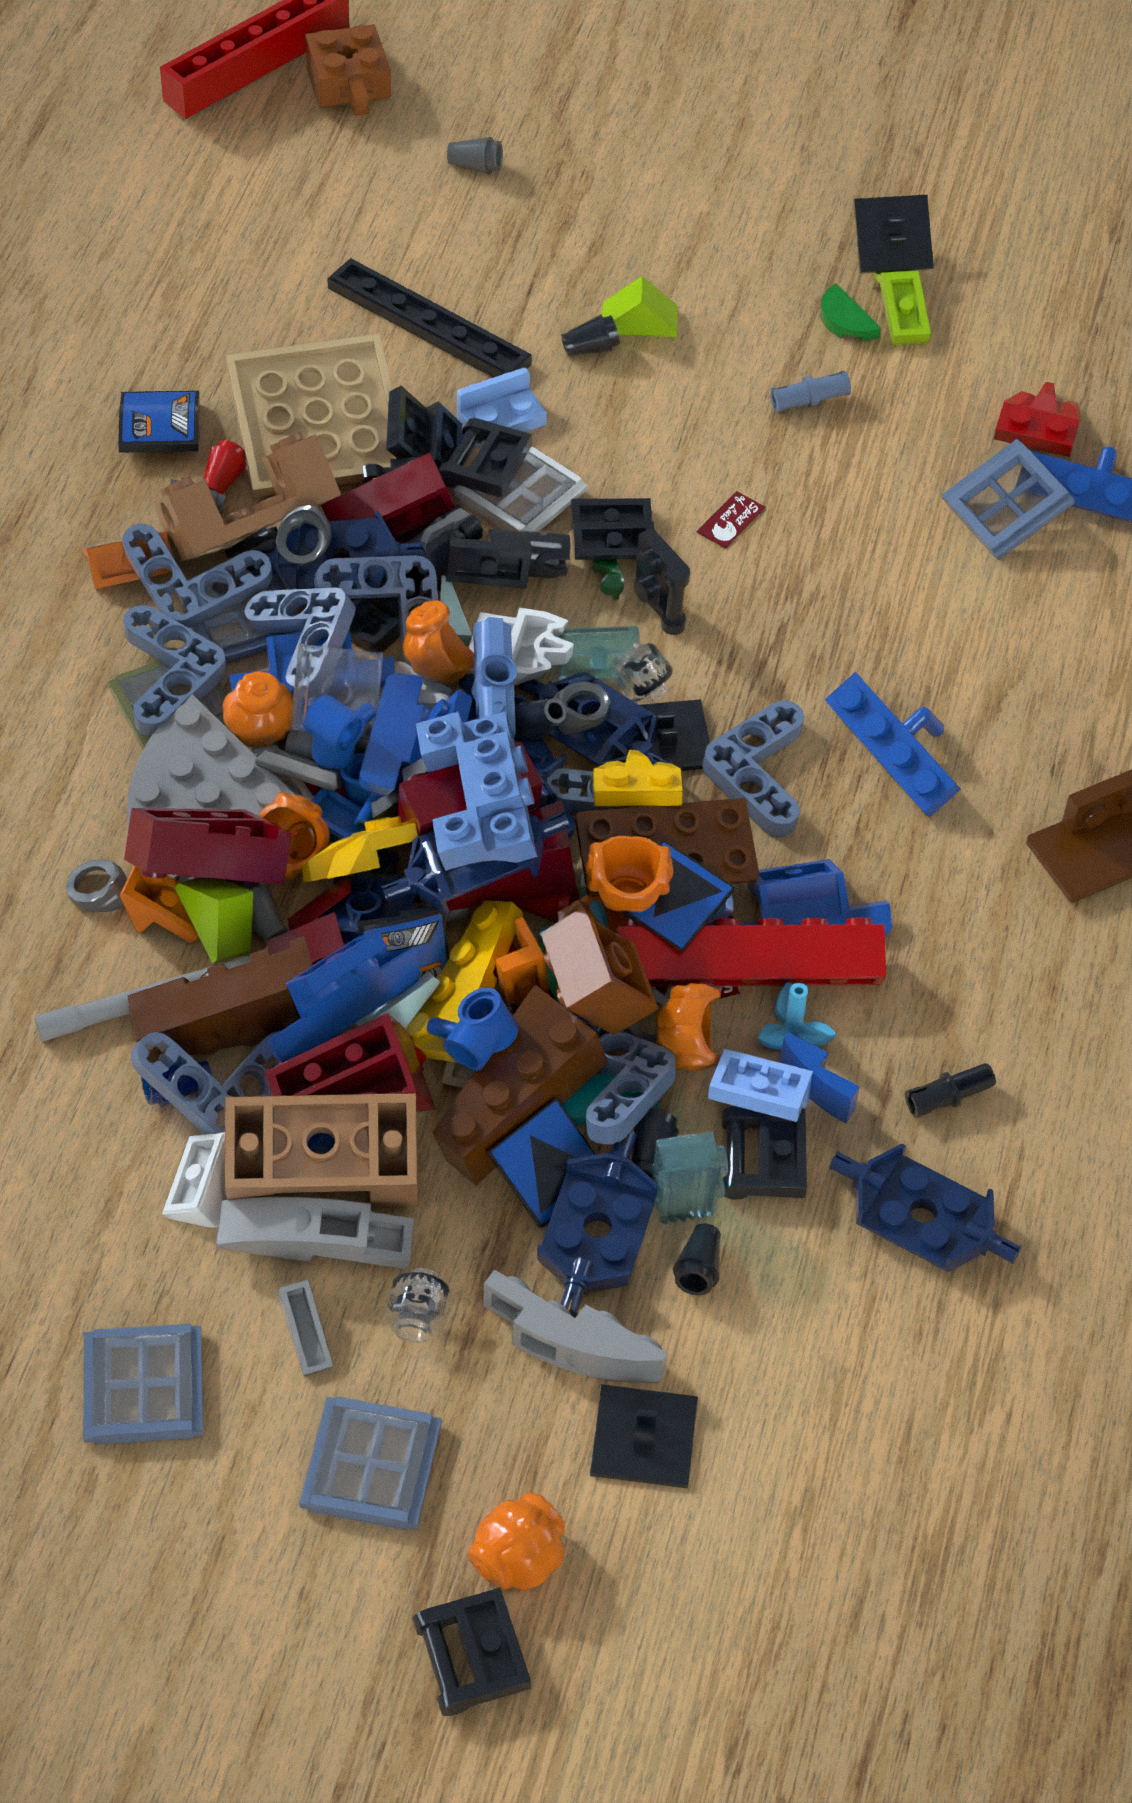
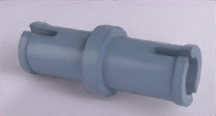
M844 370L815 379L812 376L803 377L802 382L770 389V399L776 413L803 405H808L810 408L819 405V401L851 394L850 380L847 372Z

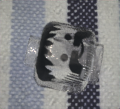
M638 640L612 660L615 666L611 671V676L626 697L632 701L639 702L646 698L651 704L670 690L665 682L672 677L673 668L655 644L648 642L642 645Z
M415 1268L411 1272L402 1273L394 1278L384 1313L386 1322L393 1329L394 1334L407 1342L425 1343L430 1338L442 1333L447 1322L452 1299L450 1287L439 1278L435 1271L427 1268Z

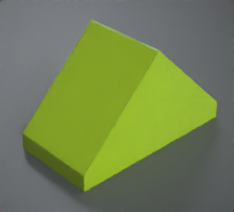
M643 276L603 301L602 316L612 315L618 335L677 337L678 305Z
M206 877L179 882L174 887L212 964L244 956L251 951L253 891L225 879Z

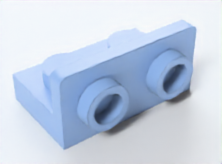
M526 368L508 372L457 391V419L462 423V427L465 426L470 418H478L523 432L547 425V413L530 390V373ZM483 440L481 443L476 444V448L482 447L485 441Z
M724 1049L709 1085L708 1099L797 1122L802 1108H805L809 1101L813 1071Z

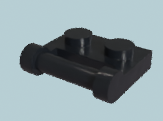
M470 418L463 427V437L448 462L441 464L439 471L448 488H454L459 485L502 498L532 447V434L478 418ZM484 440L485 442L470 468L465 467L464 465L476 444Z
M650 528L639 534L634 589L638 598L644 603L647 602L662 618V630L667 634L677 635L684 631L686 624L683 602L685 587L690 582V568L653 528Z
M737 1106L725 1108L722 1111V1127L726 1130V1176L722 1178V1195L734 1200L743 1199L747 1196L805 1198L807 1190L806 1109L801 1110L798 1121L795 1122ZM747 1128H758V1174H745V1130Z
M501 1587L427 1608L413 1616L412 1620L416 1633L424 1638L441 1693L437 1701L443 1716L457 1715L466 1711L471 1706L531 1689V1679ZM452 1624L457 1626L474 1679L473 1683L463 1686L459 1685L442 1630L445 1626Z

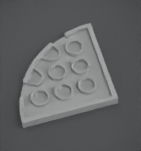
M192 694L177 708L168 721L156 729L138 759L128 793V829L131 808L246 809L259 816L265 806L275 801V797L279 792L294 793L271 770L256 766L255 759L257 757ZM167 874L179 882L195 879L183 875Z

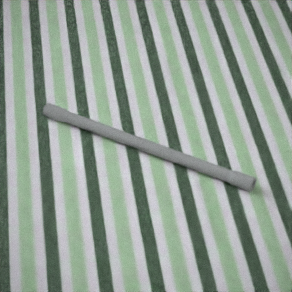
M425 902L421 906L412 909L430 907L432 905ZM469 908L453 910L445 914L446 923L469 917ZM249 955L225 962L224 964L226 968L231 969L252 960ZM207 968L85 1004L70 1005L35 1015L34 1019L41 1042L80 1031L86 1026L130 1014L127 995L181 977H185L190 982L198 980L207 972Z

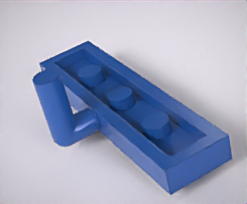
M1107 446L1103 448L1096 469L1031 451L1073 497L1075 501L1072 505L1073 507L1132 523V479L1112 473L1116 466L1117 451L1114 447ZM1023 466L1015 488L1032 476ZM1038 482L1023 492L1044 499L1049 496V493Z
M856 672L825 699L829 706L929 818L961 790L914 737L921 728H924L933 737H938L944 732L943 723L930 709L920 707L902 723Z

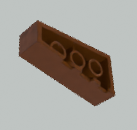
M305 936L290 940V949L272 955L268 948L250 954L251 962L231 969L226 968L224 963L207 968V972L200 979L192 982L185 977H181L127 995L135 1042L137 1043L149 1033L158 1032L170 1037L188 1055H208L220 1049L235 1046H254L271 1033L284 1030L301 1019L286 982L312 967ZM155 1046L149 1050L150 1053L146 1058L150 1063L160 1061L158 1058L162 1052Z
M537 985L533 986L513 1015L519 1026L516 1039L504 1050L493 1053L482 1070L474 1071L432 1132L446 1161L476 1186L496 1168L486 1154L489 1149L554 1098H557L561 1105H563L608 1063L597 1033L570 1011L565 1010L561 1004Z

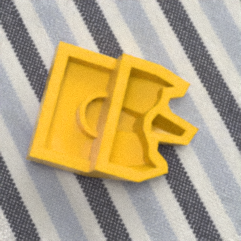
M629 750L625 763L612 761L593 768L594 806H682L681 768L673 764L663 762L652 764L649 758L639 750Z
M400 816L364 822L366 831L353 833L347 838L332 843L302 865L303 882L335 878L380 868L376 850L413 842L418 837L415 823L401 824Z

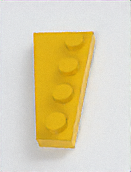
M484 900L482 905L476 909L472 915L470 925L461 940L451 950L450 958L437 978L440 984L406 1027L412 1044L418 1047L427 1059L457 1062L444 1048V1041L446 1039L429 1034L427 1023L432 1017H439L458 1023L460 1021L458 1007L468 994L481 988L494 989L497 978L493 973L496 965L495 959L507 955L516 933L515 920L523 915V912L513 902Z

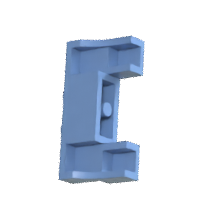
M459 712L416 723L420 752L428 772L459 764L467 810L432 819L437 851L445 871L481 861L498 860L517 863L537 857L527 808L528 805L534 804V797L528 778H521V773L528 772L527 763L522 747H515L512 728L506 712H500L462 723Z

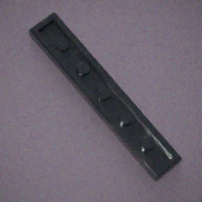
M352 258L327 278L328 289L493 378L521 368L528 369L532 365V354Z

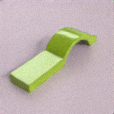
M919 271L873 273L876 281L881 286L891 344L928 343L931 331Z

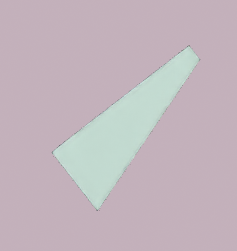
M442 576L440 601L447 605L450 610L448 619L450 626L460 637L464 645L469 647L472 634L452 582H446L445 576Z
M427 972L413 986L355 1024L359 1027L389 1013L406 1028L440 984V981Z

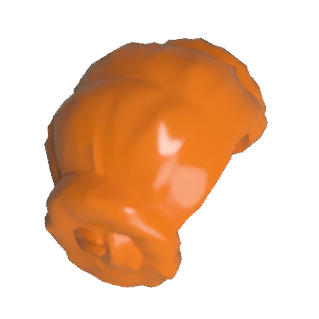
M434 600L423 603L412 610L406 620L408 631L403 641V652L417 675L427 680L439 681L442 684H452L458 682L459 679H462L474 668V653L469 647L464 645L460 637L450 626L448 621L450 610L447 605L442 601Z
M255 671L245 674L237 683L235 690L227 694L222 704L225 726L244 745L255 749L269 747L274 742L278 743L280 740L285 739L286 733L291 729L296 719L293 696L289 688L280 683L275 676L266 672Z
M282 791L277 794L274 802L261 810L259 816L292 833L285 878L292 880L296 878L297 873H303L302 865L327 847L330 834L327 823L321 817L323 813L321 806L303 796L288 794Z
M615 836L600 843L594 842L590 845L586 864V873L588 875L587 888L591 891L599 892L601 900L606 907L614 911L643 912L651 908L659 895L669 893V881L674 871L670 856L671 849L668 846H660L650 839L637 836Z
M701 983L675 986L671 989L669 1001L656 1014L658 1026L657 1043L674 1053L677 1069H688L694 1072L697 1070L704 1071L718 1065L721 1056L715 1054L712 1050L710 1028L711 1002L720 998L721 991L719 989Z
M526 1492L518 1500H505L497 1505L480 1522L475 1533L474 1543L468 1549V1559L486 1581L491 1582L497 1588L501 1587L502 1591L508 1590L510 1587L518 1590L535 1588L542 1584L563 1562L565 1549L560 1537L565 1533V1520L557 1513L551 1503L543 1496L533 1492Z

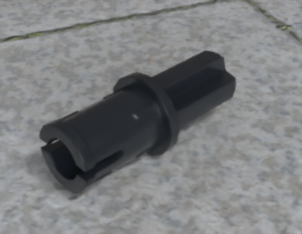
M987 1063L952 1076L948 1072H944L940 1075V1079L906 1090L905 1100L910 1113L914 1114V1118H919L942 1107L944 1108L949 1105L952 1107L960 1106L961 1099L996 1084V1077L991 1066Z

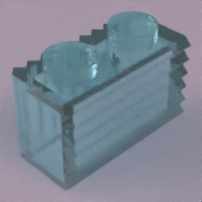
M712 1131L656 1140L657 1145L652 1175L653 1180L658 1184V1194L655 1203L660 1222L666 1225L669 1220L676 1223L678 1219L684 1222L687 1217L691 1220H694L696 1216L702 1219L705 1214L712 1217L715 1213L717 1198H723L725 1195L722 1174L728 1173V1160L724 1146H716Z

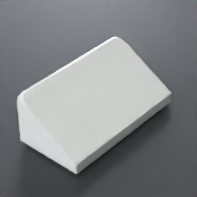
M225 1132L189 1136L162 1213L167 1219L216 1228L219 1226L222 1201L227 1200L225 1192Z

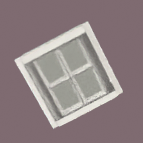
M531 447L502 498L463 486H458L454 490V496L460 499V503L501 530L539 532L571 505V499H578L588 490V485L582 481L581 477L536 448Z

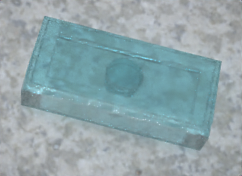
M638 626L566 628L558 638L573 643L574 648L572 657L567 664L558 665L559 680L579 672H587L597 679L624 678L622 676L624 672L621 670L622 665H624L623 663H628L627 659H632L631 657L640 651ZM637 653L639 656L633 661L640 663L641 655ZM624 668V670H625L631 677H641V674H642V671H641V670H640V671H632L633 673L630 674V673Z

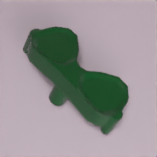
M593 560L592 569L605 574L600 582L601 592L613 596L614 600H618L623 592L625 582L617 560Z

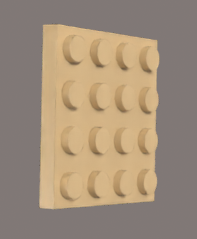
M380 333L226 355V367L254 498L276 495L262 458L272 454L270 445L298 432L302 433L304 439L314 434L317 435L337 485L363 482L362 466L378 464L382 467H390V459L396 458L386 450L389 391L393 389Z

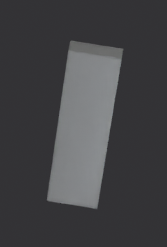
M305 1280L279 1288L277 1296L303 1376L333 1368L309 1281Z

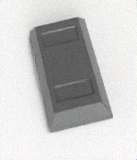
M273 747L264 750L255 759V764L258 767L331 791L343 787L340 769H327L318 765L315 761Z

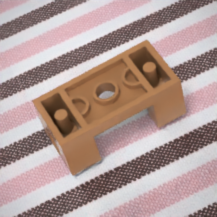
M298 432L270 445L272 454L262 458V461L276 495L253 505L255 511L253 514H250L246 507L221 518L205 479L193 484L190 476L160 490L163 497L153 502V506L164 531L167 532L168 541L177 562L180 563L263 527L277 523L299 506H318L340 496V490L317 435L314 434L304 439L302 433Z
M416 1093L225 1097V1192L227 1200L276 1197V1193L370 1191L371 1208L417 1207ZM317 1133H326L334 1139L335 1145L328 1153L316 1154L307 1146L309 1139Z

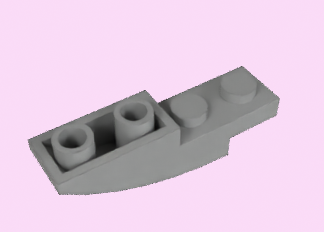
M258 1197L224 1200L221 1204L216 1248L310 1262L312 1256L316 1255L407 1269L411 1257L414 1218L370 1212L371 1204L345 1200L305 1197Z
M494 1270L485 1281L483 1307L513 1324L512 1345L533 1357L568 1371L609 1381L660 1383L665 1376L667 1353L663 1351L662 1347L651 1337L646 1335L638 1336L623 1327L621 1322L611 1313L603 1310L598 1312L585 1304L576 1318H574L562 1304L553 1300H544L531 1292L527 1284L517 1277H506Z

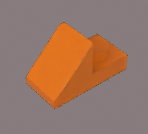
M133 865L120 893V898L136 931L141 933L150 924L155 922L192 944L199 936L174 888L179 881L169 875L166 878L144 876L140 874V868Z

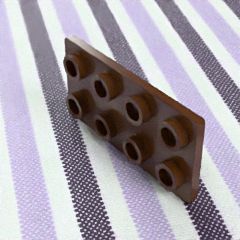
M1132 769L1070 794L1062 821L1032 833L1027 837L1026 844L1071 903L1132 878Z
M744 798L682 803V806H641L578 812L575 816L586 891L589 897L600 896L599 892L591 891L587 888L588 875L586 873V864L590 845L594 842L600 843L615 836L644 837L657 844H660L664 839L731 885L754 883L760 877L747 803Z

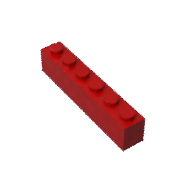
M282 0L160 66L163 102L183 118L191 117L306 53L305 34L323 30L350 28L349 0Z
M778 918L760 919L757 921V925H740V921L737 919H717L713 921V926H705L683 953H680L633 920L625 921L624 926H617L615 933L636 945L651 987L686 986L690 983H701L711 987L784 986L788 982L791 984L802 983L806 986L881 985L886 978L884 924H872V919L850 918L846 920V925H828V919L825 918L804 919L801 921V925H784V920Z

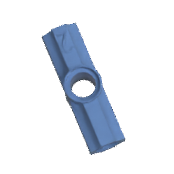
M488 617L486 620L476 622L473 628L475 679L471 691L476 700V719L505 711L514 738L516 734L514 681L517 675V667L512 658L511 625L506 624L503 618Z

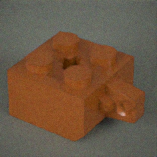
M375 24L305 34L307 71L319 108L350 104L355 116L369 114L367 106L369 101L391 97V69Z
M580 899L573 902L570 906L558 912L559 922L541 932L546 948L544 959L550 970L555 974L559 985L556 991L557 997L565 1010L576 1013L585 1018L592 1026H599L613 1035L618 1034L658 1010L636 945L600 924L588 904Z

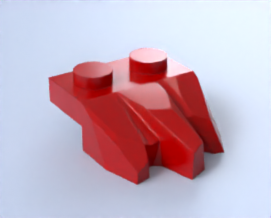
M1050 382L1044 383L1037 396L1021 391L1004 400L995 429L994 440L1012 443L1018 439L1028 448L1070 457L1080 424L1079 405L1070 400L1065 402L1056 401L1054 383Z

